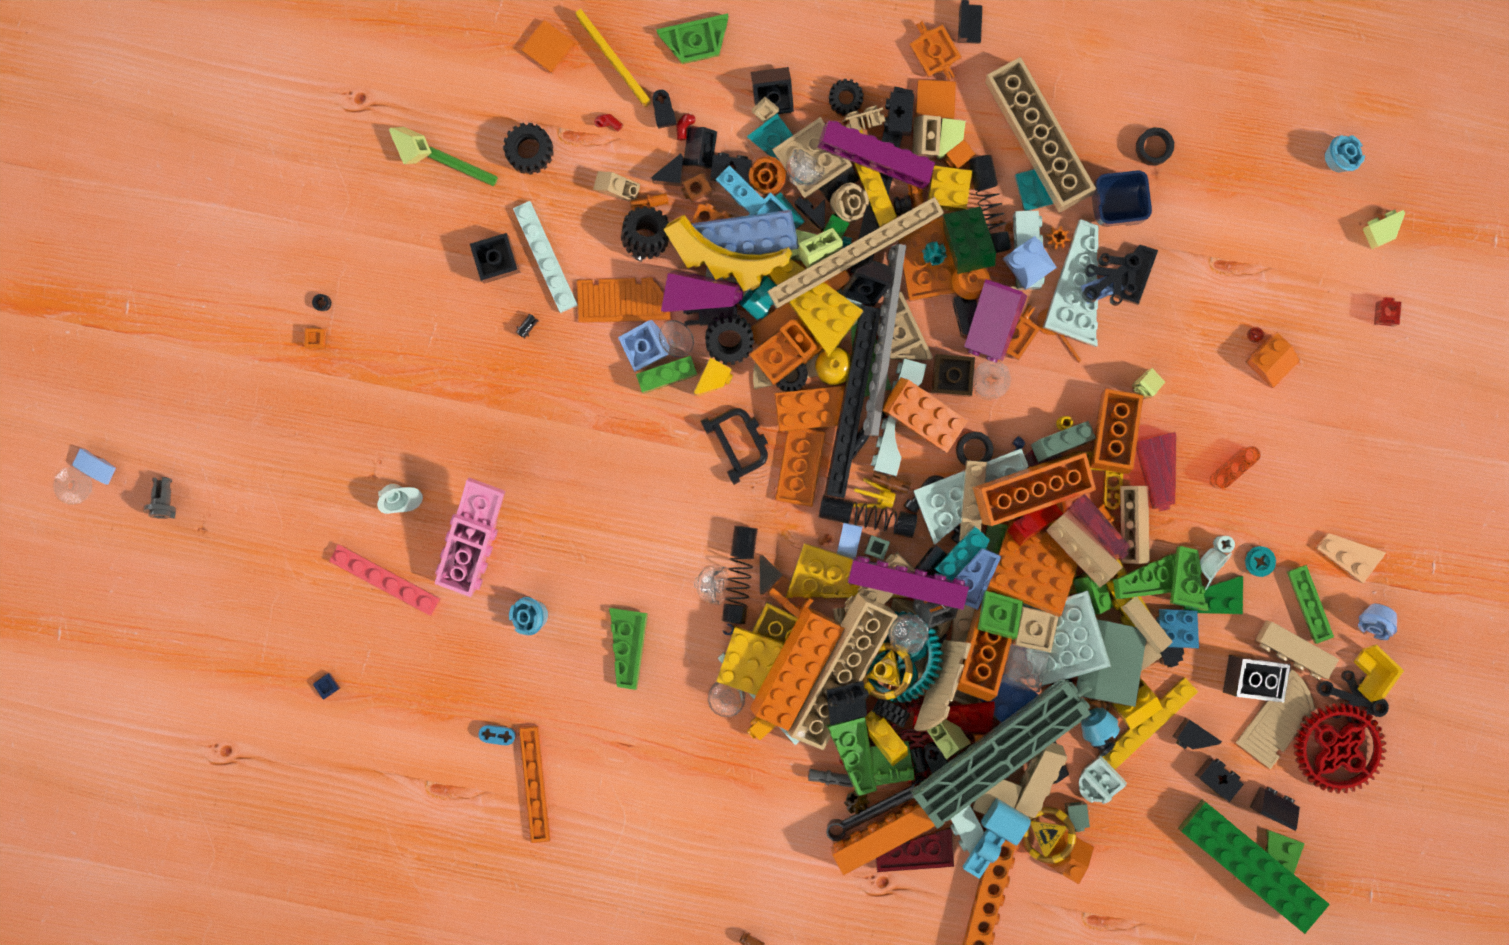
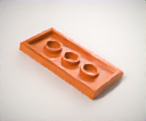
M813 429L787 431L775 501L813 507L826 432Z

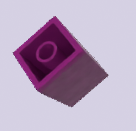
M673 270L667 275L661 311L671 312L732 307L739 303V300H742L744 291L739 283L722 279L715 280L713 277Z
M987 279L985 280L964 346L969 349L968 353L978 357L980 353L987 356V360L995 363L998 360H1004L1027 299L1025 293Z

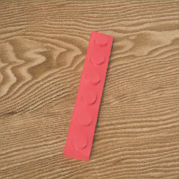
M340 544L337 545L329 562L430 616L441 599Z

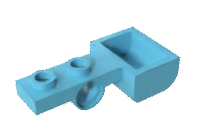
M728 166L716 178V181L731 197L750 213L749 215L788 210L772 193L763 199L731 166Z
M998 798L994 800L981 820L982 825L987 828L985 833L962 866L964 870L979 879L990 862L994 863L999 857L1004 841L1007 840L1017 846L1031 823L1028 816Z

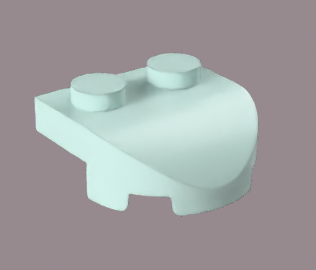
M1101 755L1082 770L1079 778V791L1091 803L1095 801L1105 804L1111 801L1112 797L1127 785V782Z

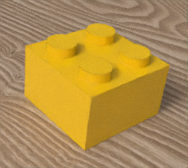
M934 166L930 178L928 200L935 197L942 210L957 212L967 209L972 171Z

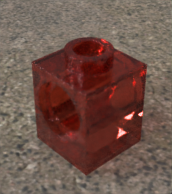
M1384 297L1383 300L1376 302L1374 325L1391 327L1400 325L1402 302L1395 301V298ZM1386 307H1388L1391 311L1390 316L1386 315L1385 313Z

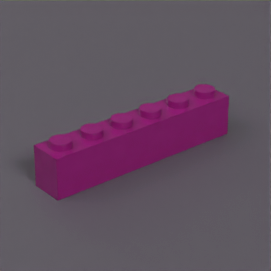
M829 120L825 124L817 146L819 149L921 189L929 184L935 162L930 161L925 156H918L910 150L897 148L890 142H882L877 140L875 136L862 134L857 129L847 128L837 121Z
M865 556L853 557L848 583L964 610L969 586L963 579L954 578V580H949L942 574L935 573L932 576L927 575V571L920 569L910 571L907 570L908 567L897 564L896 567L889 566V563L886 561L877 560L876 563L869 561L870 558Z

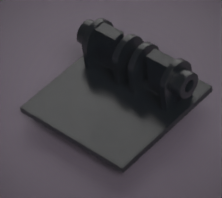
M864 681L826 690L830 725L867 716L866 697H869L867 689L864 690Z

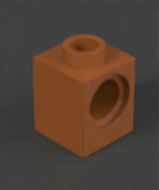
M704 173L684 181V188L681 189L685 199L689 198L691 203L712 193ZM694 184H698L701 187V190L697 193H693L690 190Z

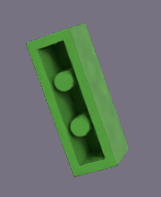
M691 356L636 374L643 394L698 376Z

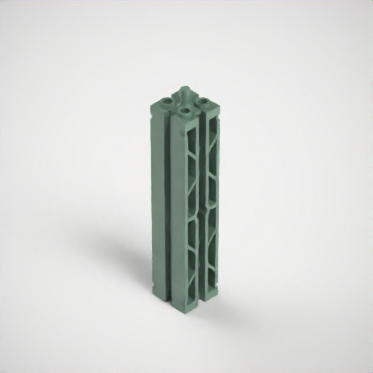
M1060 678L1054 685L1041 692L922 781L920 785L910 790L937 829L1080 723L1082 719L1091 715L1088 710L1090 708L1089 704L1084 698H1081L1091 690L1089 686L1084 684L1077 690L1072 682Z

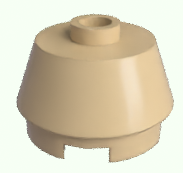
M846 183L832 194L830 205L832 211L837 216L851 222L864 216L863 213L866 206L869 205V198L867 192L862 190L857 184Z

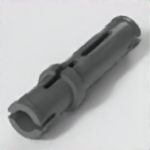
M809 769L808 781L821 782L828 786L832 784L854 788L849 776L846 774L833 773L831 770L818 771Z

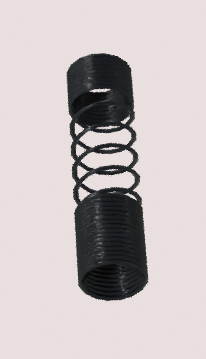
M982 155L968 161L970 171H972L971 177L974 190L977 191L975 195L985 197L977 205L989 206L983 209L982 212L1002 205V203L979 204L983 200L1000 195V193L990 195L977 194L982 190L998 185L992 155ZM1003 212V213H996V214H983V215H984V216H991V217H988V218L985 219V221H987V220H989V219H991V218H993V217H996V216H999V215H1003L1004 212ZM1006 222L987 224V226H992L988 230L1004 225ZM1009 232L990 234L996 253L1012 248L1008 236Z
M825 494L822 497L819 518L849 523L853 506L856 504L854 524H858L865 506L864 528H866L875 508L874 530H876L885 509L884 533L887 531L890 519L895 512L894 535L913 538L917 514L900 511L897 520V513L894 509L887 522V509L884 507L877 521V507L875 505L872 507L867 519V504L865 503L857 518L856 501L853 503V500L836 498Z
M734 526L730 556L735 558H730V560L750 567H732L728 569L749 577H730L727 580L748 587H728L726 590L747 597L724 598L727 601L741 605L723 604L722 621L745 624L748 606L730 599H747L749 596L731 589H749L750 585L732 579H750L752 576L733 569H752L753 566L733 559H754L758 529Z

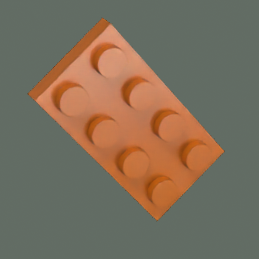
M845 386L775 393L778 432L838 426Z

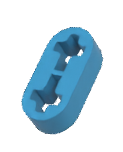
M485 725L478 733L482 742L490 744L510 745L516 738V733L512 728L497 725ZM490 729V733H496V736H490L487 739L483 732ZM508 731L512 738L505 741V738L499 737V734H505Z

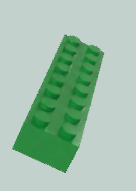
M1203 799L1178 827L1183 834L1304 934L1330 905Z

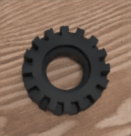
M843 79V81L838 80L836 84L834 83L829 92V105H831V109L835 110L838 115L839 113L842 114V116L858 111L864 97L862 88L858 86L859 84L857 82L854 83L852 79L850 81H847V79ZM842 91H850L853 94V101L850 104L840 102L839 94Z
M802 363L795 368L798 372V377L795 381L788 382L783 378L776 383L777 387L787 392L800 390L807 381L808 371L806 365Z
M878 699L872 712L900 727H904L910 716V713L882 699Z

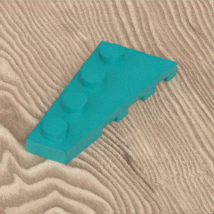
M776 114L749 134L747 138L766 154L779 160L772 149L792 137L793 134L779 115Z

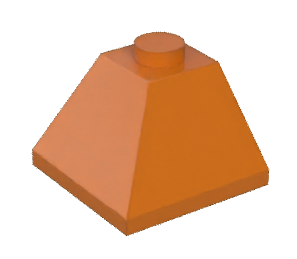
M1065 831L1049 856L1061 853L1066 848L1068 842L1067 831ZM1076 837L1074 848L1067 858L1058 863L1044 864L1064 877L1080 884L1089 867L1094 846Z

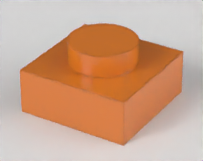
M305 328L304 347L325 349L326 329Z

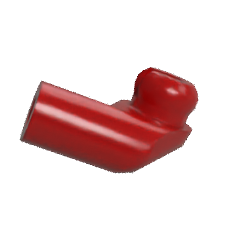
M686 113L677 122V140H687L686 128L696 121L693 114Z
M612 114L599 115L594 120V124L598 128L611 126L619 132L623 127V124Z

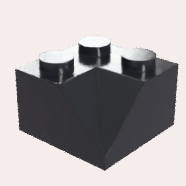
M507 233L470 244L480 280L484 284L521 273L510 236Z

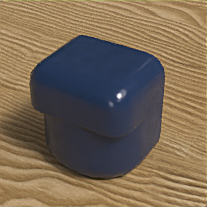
M1136 170L1103 174L1095 180L1094 186L1096 190L1092 195V206L1095 220L1099 225L1103 227L1138 225L1151 216L1152 206L1149 180L1145 172Z

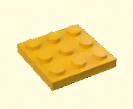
M735 626L716 682L757 695L785 643Z

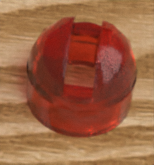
M1253 327L1248 331L1247 337L1253 343L1259 342L1264 337V331L1259 327ZM1253 331H1256L1260 337L1253 333Z

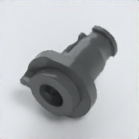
M162 477V480H157V478H152L154 483L151 490L150 504L144 505L143 511L148 513V516L151 518L175 519L176 507L170 506V484L172 479Z

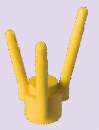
M863 478V481L881 490L879 494L857 488L854 489V492L877 498V502L880 503H866L867 508H872L875 505L881 509L884 507L892 508L894 504L895 493L890 492L891 490H887V488L879 484L871 483L867 478ZM857 503V507L862 508L865 503Z

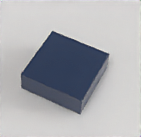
M330 673L313 683V686L323 700L340 689Z

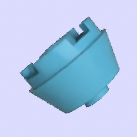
M1353 135L1349 137L1337 136L1331 141L1325 152V161L1329 168L1335 172L1356 170L1365 159V155H1362L1360 148L1363 145Z
M530 597L520 598L511 606L509 611V620H512L516 628L514 630L523 635L536 634L546 624L548 619V611L545 605Z
M1104 708L1090 710L1091 715L1081 720L1082 736L1092 746L1105 745V740L1112 736L1116 738L1120 731L1117 718Z

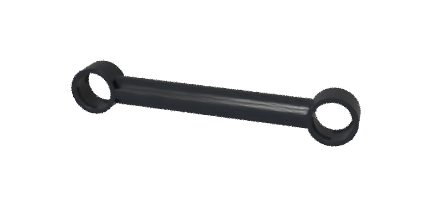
M916 777L910 787L866 808V811H860L859 815L854 814L844 820L832 819L827 824L826 833L828 838L832 841H840L845 837L846 831L914 798L910 790L914 788L915 784L924 781L926 777ZM833 825H839L843 828V832L839 835H834L830 832L829 828Z

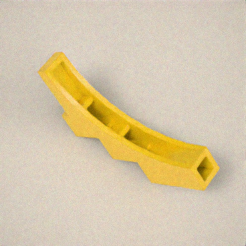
M685 215L669 222L664 228L665 233L687 268L692 266L697 268L705 262L715 280L721 277L725 279L733 274L743 291L758 288L765 275L772 272L773 268L777 266L783 267L788 264L793 254L789 247L777 252L761 255L742 254L727 250L705 238L692 226Z

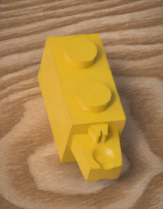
M869 712L865 717L869 737L889 763L894 766L908 756V748L884 718L880 719L874 712Z

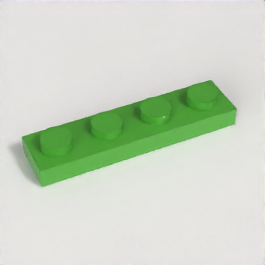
M1307 565L1287 571L1314 644L1333 638V632Z

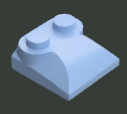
M1036 236L1003 258L1024 290L1057 268L1044 249L1043 243Z
M652 320L618 337L634 372L668 355V345L659 327Z

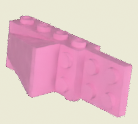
M472 478L467 479L457 514H453L450 521L452 526L445 538L447 542L446 547L443 548L440 558H442L441 564H438L435 572L437 575L436 585L469 597L473 595L476 589H480L483 579H480V577L486 571L488 565L485 562L486 557L490 556L493 546L490 545L498 533V529H495L496 521L506 491Z

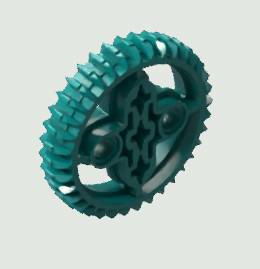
M895 611L898 617L894 624L904 623L912 625L920 630L925 637V640L920 637H912L905 640L900 630L891 628L883 642L890 643V639L894 635L893 643L902 647L911 659L913 675L909 686L898 697L887 700L894 703L898 701L904 703L905 700L910 702L912 698L917 699L918 694L924 695V689L930 690L929 683L935 684L933 677H939L936 671L942 669L938 666V663L943 662L939 656L944 653L938 650L942 647V644L937 643L940 638L939 636H934L936 630L927 629V624H923V619H920L919 615L914 616L911 612L907 614L904 611L901 613ZM886 650L876 655L867 671V674L874 668L875 664L880 662L891 650ZM929 650L926 670L920 680L914 684L919 676L915 662L924 658ZM895 652L900 679L902 683L905 673V663L903 659ZM868 678L877 691H892L883 687L877 680Z

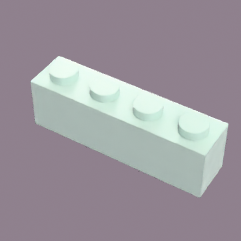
M1039 210L1015 211L1013 214L1014 250L1034 236L1043 243V235H1040L1039 227H1042V216H1039ZM1015 277L1017 290H1024ZM1043 277L1026 290L1040 289L1042 284H1044L1045 278Z
M969 805L951 818L953 824L950 827L955 836L959 834L961 840L958 842L963 851L967 850L971 854L985 832Z

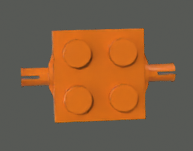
M923 21L917 23L916 26L921 35L918 39L911 42L909 46L927 77L929 78L936 73L944 72L948 81L955 78L950 67L953 63L960 60L962 56L943 24L935 29L927 30Z
M1029 304L1023 314L1021 313L1006 352V354L1011 355L1017 360L1021 358L1040 330V327L1032 323L1029 318L1035 310Z

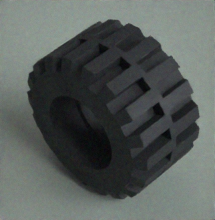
M528 122V125L520 123V127L515 125L513 127L514 130L512 132L509 130L507 133L508 137L504 139L505 145H503V150L505 151V157L515 170H519L523 174L525 172L529 175H532L533 172L540 173L542 168L544 170L547 168V163H551V156L554 154L553 143L549 135L537 124L535 126L533 123ZM527 139H533L539 143V151L532 158H522L518 154L519 145Z
M643 206L642 209L636 207L635 211H629L622 225L621 241L623 247H627L626 251L628 253L632 252V256H641L640 259L645 257L653 259V256H660V252L663 253L669 242V237L664 231V228L670 222L667 221L668 217L662 215V211H656L654 207H651V209L647 208V206ZM648 229L655 235L650 237L642 236L637 230Z
M724 313L720 314L719 318H713V322L708 324V329H706L705 333L706 349L712 358L715 357V360L718 362L723 361L724 365H727V362H731V365H735V361L742 362L743 358H747L749 352L753 349L754 339L751 325L747 323L744 317L740 318L739 314L735 316L732 313H728L726 316H724ZM733 330L741 336V340L736 346L725 347L719 343V335L724 331Z

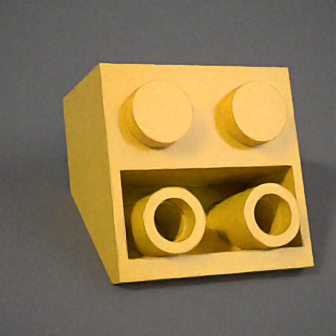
M1141 677L1135 707L1110 702L1130 730L1163 709L1157 696Z

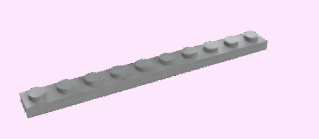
M902 244L891 246L888 253L889 266L892 267V284L883 294L884 301L880 308L881 322L877 328L878 342L874 348L876 356L871 368L873 376L869 384L870 397L866 404L867 418L863 424L864 435L867 436L879 435L906 245Z

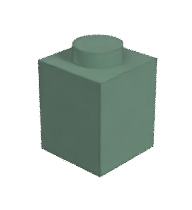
M870 535L864 553L883 560L890 542Z
M1084 801L1065 803L1066 815L1071 819L1075 832L1085 831V828H1089L1087 804Z

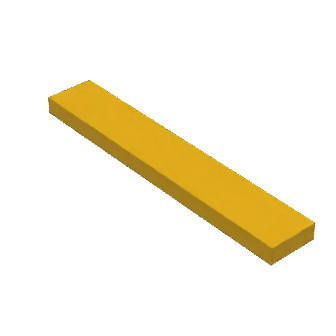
M580 8L575 12L578 21L644 107H648L651 104L649 97Z

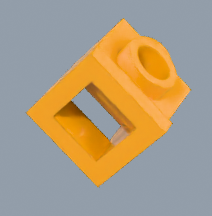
M755 717L750 722L751 726L747 732L753 739L757 737L760 741L776 725Z

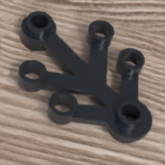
M1103 253L1099 257L1098 262L1101 266H1108L1109 263L1122 265L1118 269L1098 267L1094 264L1087 265L1084 270L1086 276L1093 277L1096 274L1108 277L1096 286H1087L1082 293L1083 299L1088 303L1095 302L1099 297V293L1113 283V295L1110 297V303L1113 306L1120 305L1123 301L1121 295L1122 275L1126 272L1127 284L1124 286V292L1127 295L1134 294L1137 290L1135 284L1136 271L1142 265L1138 254L1129 253L1125 257H1117ZM1102 258H1106L1108 262H1104ZM1088 268L1093 269L1094 273L1089 272ZM1128 286L1132 287L1133 291H1130ZM1087 293L1091 294L1092 298L1088 297ZM1113 297H1117L1119 302H1116Z
M1349 670L1343 671L1341 678L1347 682L1352 694L1334 688L1331 682L1325 680L1320 681L1316 686L1317 692L1322 696L1334 695L1350 701L1345 704V707L1348 704H1351L1353 708L1361 705L1368 707L1365 709L1367 715L1383 717L1389 710V705L1385 699L1373 702L1365 699L1357 689L1358 685L1355 681L1354 673ZM1350 673L1351 677L1347 680L1345 675ZM1362 677L1360 679L1359 684L1362 683L1365 677ZM1325 684L1326 690L1322 691L1321 686ZM1380 704L1381 708L1377 711L1375 706ZM1337 715V716H1332V717L1338 719V718H1340L1342 715ZM1347 716V721L1352 723L1351 717Z

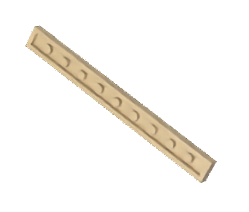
M933 197L770 289L767 293L777 309L940 217L944 212L936 198Z
M966 460L959 542L974 526L981 531L982 519L973 487L985 483L987 462ZM965 605L964 610L958 609L956 618L953 619L951 641L966 642L974 608Z

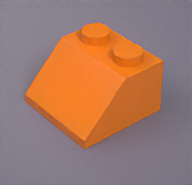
M1277 332L1270 335L1245 363L1268 385L1274 388L1300 360L1292 345Z

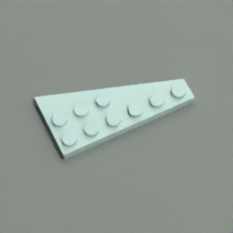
M1080 219L1043 328L1097 347L1098 300L1087 304L1082 297L1083 291L1081 286L1097 280L1096 274L1093 277H1088L1085 275L1084 270L1089 264L1098 266V225ZM1088 268L1089 272L1094 273L1093 269Z
M1022 448L987 461L985 483L1026 469L1028 464ZM965 470L913 490L934 545L961 523Z

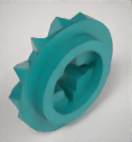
M1263 546L1252 548L1244 560L1246 569L1257 577L1269 575L1276 566L1274 553L1269 548ZM1263 556L1262 561L1265 565L1257 567V561L1254 558H1261Z

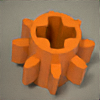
M1062 226L1058 230L1052 227L1050 229L1052 234H1046L1045 236L1049 238L1047 245H1053L1054 250L1058 246L1064 249V242L1070 241L1067 238L1069 231H1063ZM1057 234H1059V238L1061 239L1059 242H1057V238H1055Z

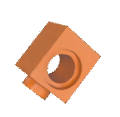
M963 140L944 156L946 160L944 162L948 168L960 169L970 159L974 158L976 154L968 143Z

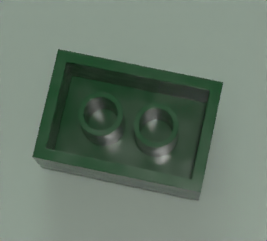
M981 206L943 214V230L957 274L995 266L996 251Z

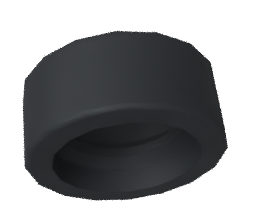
M1153 127L1146 130L1138 138L1136 153L1143 163L1157 166L1171 157L1175 142L1167 130ZM1159 136L1165 141L1166 150L1162 156L1154 158L1145 152L1144 143L1148 137Z
M974 431L965 434L959 439L956 445V455L963 465L966 466V460L970 461L963 452L965 443L970 439H979L985 445V455L979 461L987 462L992 458L993 444L985 434Z

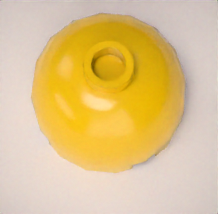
M836 347L829 357L824 350L818 355L815 362V370L822 382L828 385H839L846 381L850 369L851 356L840 347Z

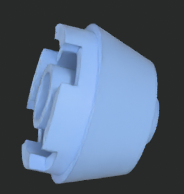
M1371 604L1359 616L1358 628L1363 633L1367 630L1375 634V639L1388 640L1390 636L1397 632V614L1385 605Z

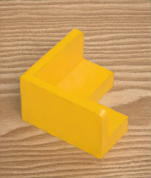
M1376 644L1363 648L1353 661L1367 675L1357 689L1370 702L1384 699L1404 672Z

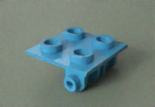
M1159 609V617H1157L1156 621L1173 641L1168 647L1199 649L1197 611Z

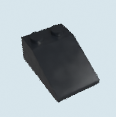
M1229 655L1223 693L1235 697L1284 702L1290 664Z

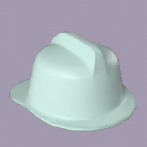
M389 484L378 491L379 500L377 506L385 514L412 511L422 503L423 496L420 490L414 487H401L398 484Z
M1211 548L1201 558V570L1209 580L1205 591L1216 573L1231 557L1232 553L1226 555L1219 550Z

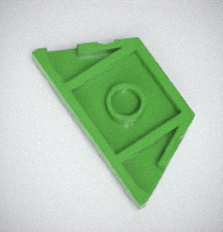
M727 13L656 29V31L681 64H687L720 55L729 16Z

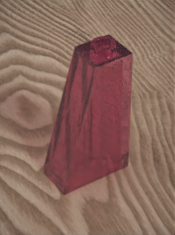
M1176 432L1138 441L1136 446L1145 484L1148 486V495L1152 509H1159V511L1168 510L1170 505L1175 504Z
M1085 494L1081 495L1065 510H1069L1115 560L1119 559L1121 561L1129 554L1127 551L1130 548L1129 544Z

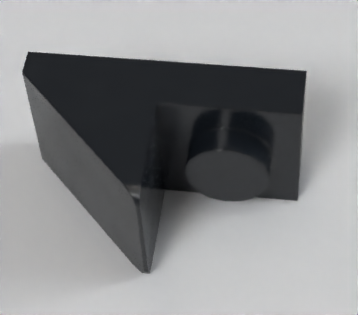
M799 197L794 205L822 232L825 228V199L813 210V204L805 198L803 200Z

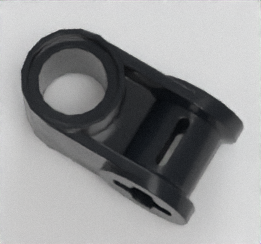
M663 89L655 91L653 94V106L658 129L677 125L668 92ZM659 96L665 99L663 104L657 101Z
M929 743L924 746L923 755L933 774L948 763V761L936 744ZM933 750L936 756L932 757L929 751Z

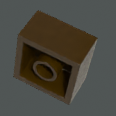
M936 354L934 356L931 394L971 397L975 357Z

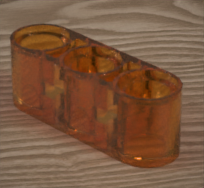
M1254 446L1240 449L1210 476L1211 486L1216 489L1229 487L1258 462L1261 456L1259 449ZM1248 450L1253 453L1251 460H1248L1246 457ZM1234 462L1238 465V471L1236 473H1234L1231 469V466ZM1219 475H1222L1224 478V483L1222 485H1219L1217 483V477Z

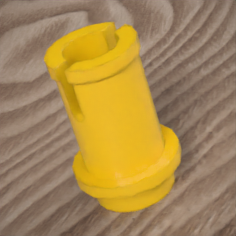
M1069 416L1059 417L1056 422L1057 428L1063 431L1072 427L1073 420H1070L1072 418ZM1064 420L1067 422V426L1062 425Z

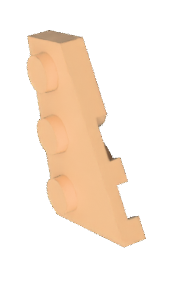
M1326 533L1315 548L1360 583L1366 581L1386 554V552L1330 533Z

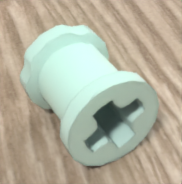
M1218 536L1214 539L1213 545L1214 549L1223 553H1229L1234 549L1235 542L1232 537ZM1222 541H1226V542H1225L1226 548H1222V547H1223V544L1221 543Z

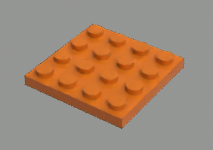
M943 217L934 219L898 240V244L906 245L903 273L909 302L956 293L952 286V275L956 268L943 230ZM937 241L938 245L944 244L947 257L944 258L940 265L932 266L931 262L925 263L922 250L925 249L928 243Z
M1011 519L998 553L1001 558L987 589L1021 600L1027 605L1060 617L1063 613L1078 564L1049 533L1044 531L1039 532L1019 546L1008 533L1009 528L1016 522V520Z

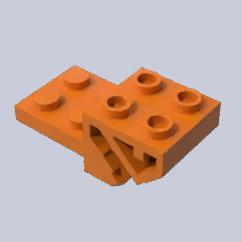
M798 317L796 320H790L780 328L779 332L749 355L770 382L775 385L802 363L805 365L824 349Z

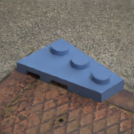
M982 548L956 576V578L965 580V583L969 586L965 605L978 610L983 599V593L987 590L1001 558L999 554Z

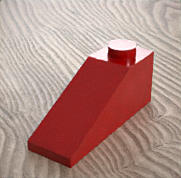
M1054 504L1028 513L1014 522L1009 528L1008 533L1021 546L1057 521L1063 515V512Z

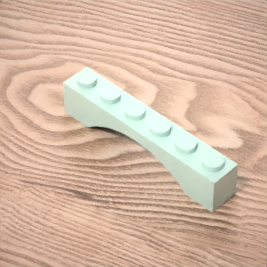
M903 359L902 363H898L896 373L899 374L898 380L902 377L919 386L923 380L926 364ZM897 380V381H893L891 391L893 390V388H894L895 385L897 384L898 380ZM888 416L883 418L881 429H884L882 437H878L876 447L879 450L877 455H873L871 466H874L873 471L897 476L902 457L895 439L896 420Z

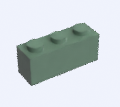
M1089 421L1039 439L1031 444L1037 461L1041 462L1085 445L1096 439V436Z

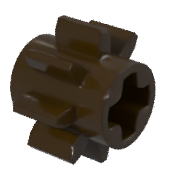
M854 790V792L847 794L844 804L851 814L855 812L859 815L860 811H866L867 804L870 802L866 799V794L859 796Z

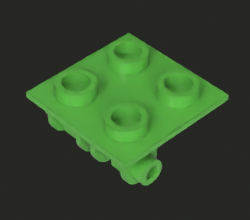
M904 741L908 748V756L894 766L889 763L877 746L870 747L876 786L915 780L908 741Z

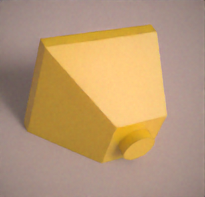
M710 358L694 391L695 396L700 397L724 388L725 384L729 385L733 378V374H731L732 369Z

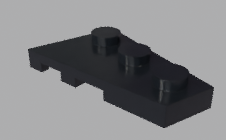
M1141 244L1133 252L1138 254L1142 261V265L1136 271L1135 276L1137 290L1132 295H1127L1124 290H1121L1123 300L1136 305L1140 303L1158 250ZM1127 272L1122 275L1123 288L1127 284ZM1128 286V289L1133 291V288Z

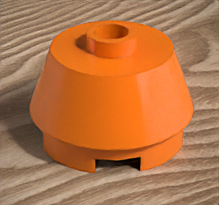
M761 157L750 168L749 181L754 189L761 194H775L781 190L785 183L786 171L784 166L774 157Z
M986 268L957 274L955 269L952 275V286L960 297L968 300L980 298L985 280H990V276Z

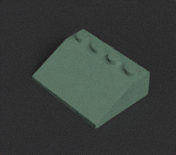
M1097 620L1111 667L1078 676L1076 688L1078 690L1084 684H1087L1091 690L1082 696L1084 698L1135 707L1146 638L1137 627Z

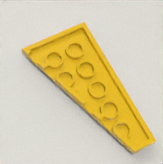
M789 259L788 264L783 267L777 266L773 268V271L768 275L776 285H779L806 269L792 259ZM824 282L789 301L793 310L804 325L808 327L828 357L863 313L861 308Z
M804 543L786 598L855 597L859 592L860 586L848 583L853 558ZM893 594L890 598H907V597H906V596H902V595Z

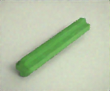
M429 147L431 150V154L428 155L429 158L491 186H495L497 183V176L438 149Z

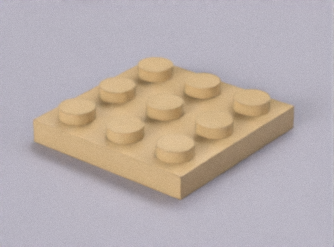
M821 117L772 149L804 199L852 167L849 160L817 148L823 127L825 126Z

